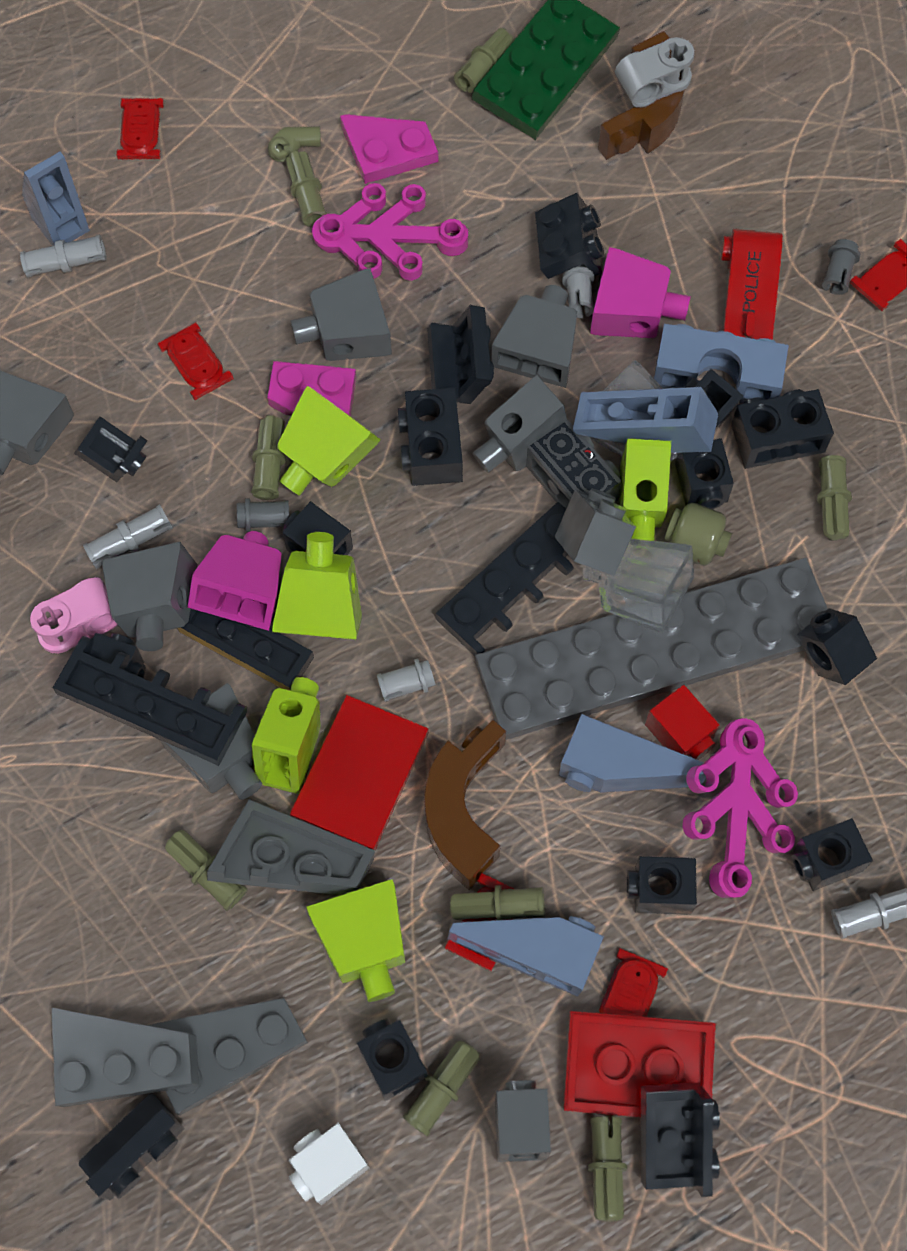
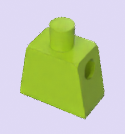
M307 386L277 445V449L293 460V463L282 476L280 482L299 496L313 477L333 487L381 439L324 396Z
M627 438L620 465L622 482L619 492V505L626 509L625 516L636 526L629 542L631 546H653L655 528L662 526L667 514L671 441Z
M326 532L310 533L307 535L306 552H291L283 574L272 632L344 639L357 638L362 621V612L353 557L349 555L333 554V535Z
M295 678L290 690L277 688L273 691L252 742L255 774L264 786L300 794L321 727L319 699L316 698L319 686L308 678Z
M393 879L306 907L311 922L342 983L361 978L368 1002L378 1001L395 994L388 969L404 964L405 956Z

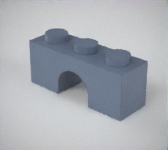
M664 324L652 387L659 389L684 388L692 378L695 377L697 379L701 373L711 368L724 371L732 377L736 390L744 395L739 403L757 397L764 400L780 396L783 386L789 345L776 343L767 338L751 339L735 336L726 331L711 332L694 329L686 324Z

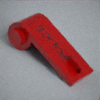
M733 229L731 236L723 237L721 261H728L727 267L729 269L723 331L740 337H745V333L751 339L767 338L773 340L783 244L782 233Z

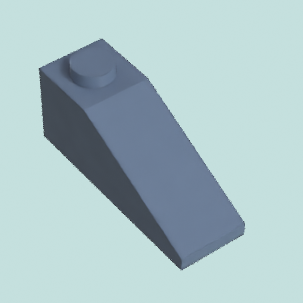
M61 152L24 172L22 196L32 220L52 246L55 245L57 240L64 239L66 243L72 242L90 231L68 165Z
M702 387L581 392L573 431L578 435L626 444L627 438L671 441V453L711 452L718 412Z
M581 714L561 762L559 776L566 778L565 782L569 786L583 792H590L591 789L603 793L688 787L686 776L689 769L702 765L704 762ZM701 771L699 774V781L702 785L706 776Z
M570 916L568 921L555 917L453 923L447 940H451L467 949L578 997L585 986L604 936L595 933L596 927L590 922Z

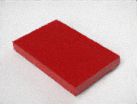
M346 695L290 812V816L376 851L429 734V728Z
M570 1010L563 1110L641 1117V1086L699 1082L712 1098L716 1023Z

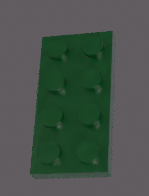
M547 0L475 87L472 100L536 140L617 39L621 27L578 0Z

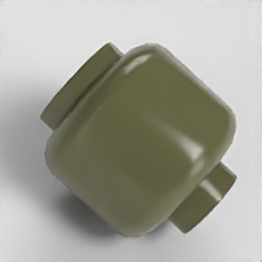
M689 503L683 510L676 508L664 540L670 542V552L674 556L706 566L711 563L715 555L724 556L732 533L725 531L727 521L723 513L696 503Z

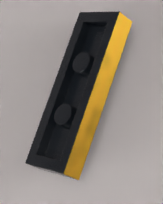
M194 609L190 610L188 623L184 627L178 628L180 633L286 690L291 689L295 678L303 676L314 659L313 651L280 633L272 632L271 628L268 631Z

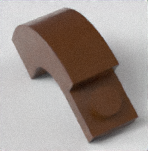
M662 31L633 46L631 53L640 52L670 39L665 31ZM685 89L658 99L648 106L633 107L602 123L598 150L607 160L619 153H627L638 143L647 154L663 144L678 123Z
M493 719L484 729L478 726L466 737L461 746L464 749L463 751H460L448 740L439 751L430 768L425 787L426 827L432 847L447 871L468 890L478 881L481 873L485 874L500 857V845L473 821L464 800L472 780L505 746L506 730Z

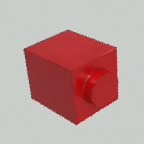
M683 684L649 711L645 726L663 747L699 760L716 745L713 739L720 724Z

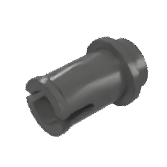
M839 239L829 248L828 256L830 262L822 283L824 290H829L830 284L833 283L830 293L839 295L845 294L848 291L854 264L858 263L861 255L858 250L859 247L854 241Z
M245 498V502L237 503V527L246 528V532H250L251 528L284 527L289 518V500H284V502H250V498Z

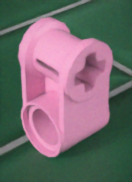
M96 577L83 580L71 589L35 606L30 616L31 626L37 633L40 645L46 651L57 654L67 652L75 647L83 636L93 638L95 633H107L118 625L110 613L106 586L101 578ZM46 612H49L51 615L48 619L45 615ZM53 625H58V627L55 629L50 628ZM61 635L64 639L62 642H60L58 639V637Z

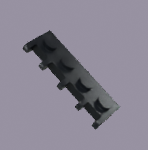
M559 502L552 506L436 612V620L474 656L485 652L484 647L476 639L495 623L504 632H507L513 626L512 621L504 613L524 595L536 604L544 598L543 593L535 585L554 567L564 575H568L574 570L572 563L566 558L568 553L555 538L566 508Z
M83 636L79 640L52 687L56 694L215 765H220L246 716L247 706L237 703L231 715L228 716L206 706L210 698V690L200 687L193 700L165 688L170 678L169 672L160 669L153 681L150 682L125 671L130 659L128 654L121 651L118 652L112 664H109L89 655L94 644L93 639Z

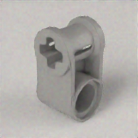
M670 38L643 51L631 53L618 63L615 68V75L635 107L648 106L658 99L683 91L689 86L692 77L689 66L694 59L693 45L683 38Z

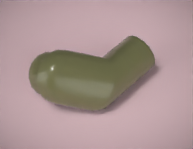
M320 126L283 127L268 144L270 157L275 161L283 162L291 155L292 151H298L301 147H321Z

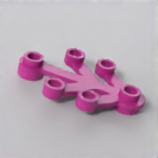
M377 183L366 185L362 190V199L343 214L323 215L316 220L312 228L313 239L322 250L328 253L342 252L358 267V271L368 269L364 266L368 262L377 264L371 268L374 279L382 273V258L377 252H364L355 241L370 242L399 269L400 276L405 280H416L422 275V258L415 252H405L395 242L436 243L440 252L447 256H458L468 247V229L457 219H448L440 226L397 225L411 213L421 211L426 205V192L422 186L417 184L406 186L402 191V200L370 225L357 223L371 211H379L385 207L386 191L382 185ZM371 195L380 196L376 200H371L368 197ZM411 196H418L420 199L416 201H411L408 198ZM329 230H337L336 232H332V233H331V232H327V231H329ZM448 233H457V235L450 236ZM409 263L417 265L414 269H407L404 266Z
M747 718L731 721L721 734V748L702 765L690 768L686 776L687 785L691 791L698 794L707 793L716 789L719 783V774L732 765L731 782L701 809L688 813L684 817L682 824L683 831L688 838L693 840L707 839L715 831V822L728 811L725 861L715 864L709 874L710 887L721 898L741 897L747 893L752 884L751 872L744 865L748 816L762 835L763 845L770 853L788 852L795 843V836L791 828L786 825H778L750 785L751 770L765 787L767 801L775 808L792 806L798 798L797 787L788 779H780L763 754L765 738L761 728L757 723ZM743 735L747 739V748L743 744ZM701 771L706 776L705 786H702L699 781ZM780 786L783 788L785 792V798L783 801L780 799L778 793ZM697 817L702 821L703 828L700 833L696 830L695 821ZM777 832L782 837L780 847L777 845L775 840ZM733 872H735L737 876L736 886L733 884L732 881Z

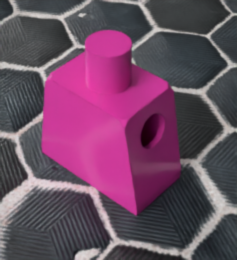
M609 247L593 311L590 334L654 338L658 333L661 316L686 320L691 296L667 292L671 270L668 267Z
M257 531L247 532L243 539L230 535L221 536L194 571L187 608L269 631L277 597L282 553L278 549L268 547L267 537Z

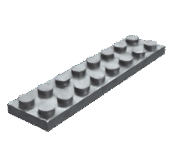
M803 558L475 655V662L495 721L506 730V740L578 719L581 714L588 716L680 688L683 684L685 686L804 651L805 649L797 634L810 624L811 619L816 614L826 611L828 608L807 558Z

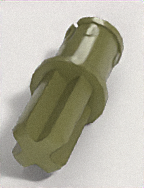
M499 28L483 46H476L472 50L469 60L455 73L454 81L462 91L466 92L468 90L469 93H472L514 41L513 35L508 34L505 28Z
M294 150L286 158L292 180L290 190L292 196L298 201L304 225L313 227L317 219L327 214L320 195L322 186L320 180L315 178L309 155L305 151L298 152Z
M267 415L260 421L257 450L252 453V460L255 462V472L251 494L262 500L278 498L280 469L286 462V456L277 449L278 442L285 430V422L282 418L275 417L274 415Z
M830 455L821 458V461L818 462L821 492L817 495V501L822 505L823 534L829 540L837 541L839 539H846L850 533L848 503L852 500V494L847 490L846 458L839 455Z
M179 830L169 838L165 847L166 851L193 876L191 882L194 885L200 884L226 911L232 909L247 893L248 889L242 884L207 881V871L216 855L212 857L185 830Z
M497 885L495 886V892L453 894L450 900L451 915L454 919L496 917L497 921L525 917L545 918L543 887L501 889V886Z
M456 1042L433 1076H426L427 1085L402 1118L428 1137L430 1130L451 1100L457 1102L459 1099L456 1093L480 1060V1054L477 1050L466 1042Z
M608 1116L594 1117L590 1119V1125H592L593 1163L588 1164V1171L593 1172L594 1217L596 1220L603 1222H615L622 1220L624 1216L622 1172L627 1171V1164L622 1163V1119L611 1117V1121H608Z

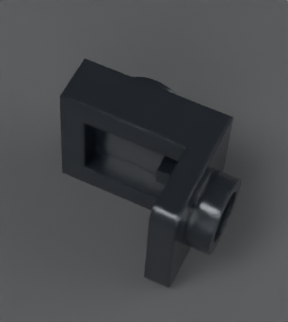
M99 416L74 454L115 482H118L126 473L133 477L147 457L141 450L148 440L141 435L137 440H134Z

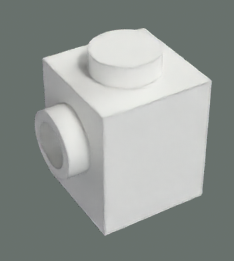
M339 1123L323 1135L316 1129L305 1136L294 1146L298 1154L289 1160L296 1170L289 1178L305 1202L314 1196L320 1205H323L369 1169Z

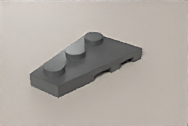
M248 800L209 867L207 881L344 895L359 890L374 861L375 850Z
M285 998L147 1025L196 1035L199 1085L165 1091L176 1114L179 1116L308 1043Z
M52 1008L55 1106L68 1107L199 1085L196 1035Z

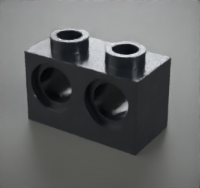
M455 387L405 391L406 407L398 408L399 433H408L409 445H401L403 471L411 470L412 486L463 482V461ZM426 415L436 417L435 420L429 422L420 420L421 417ZM430 452L440 455V457L432 460L422 456Z
M796 389L785 393L781 397L766 400L757 397L746 400L742 404L737 405L731 424L745 469L826 453L834 434L819 389L806 392ZM794 418L803 419L808 424H799L794 420ZM759 426L766 429L768 432L761 433L754 430L753 427Z

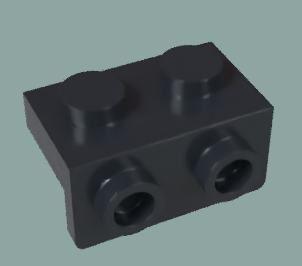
M577 192L535 212L540 270L547 279L582 264H585L594 276L602 273L600 257L604 256V248L597 234V228L601 227V222L593 205L587 206Z
M469 305L453 326L433 322L427 328L432 389L455 387L457 402L471 404L490 385L494 376V364L490 361L488 345L491 331L489 325L486 324L485 307Z
M699 1082L641 1086V1183L646 1190L695 1187L701 1197H712L713 1179H718L720 1172L718 1154L716 1149L713 1148V1131L719 1129L720 1113L716 1100L710 1097Z
M154 1094L147 1095L79 1160L80 1168L89 1177L86 1183L99 1198L111 1201L116 1196L120 1199L140 1181L141 1176L139 1173L153 1159L158 1162L173 1150L179 1142L177 1136L185 1128Z

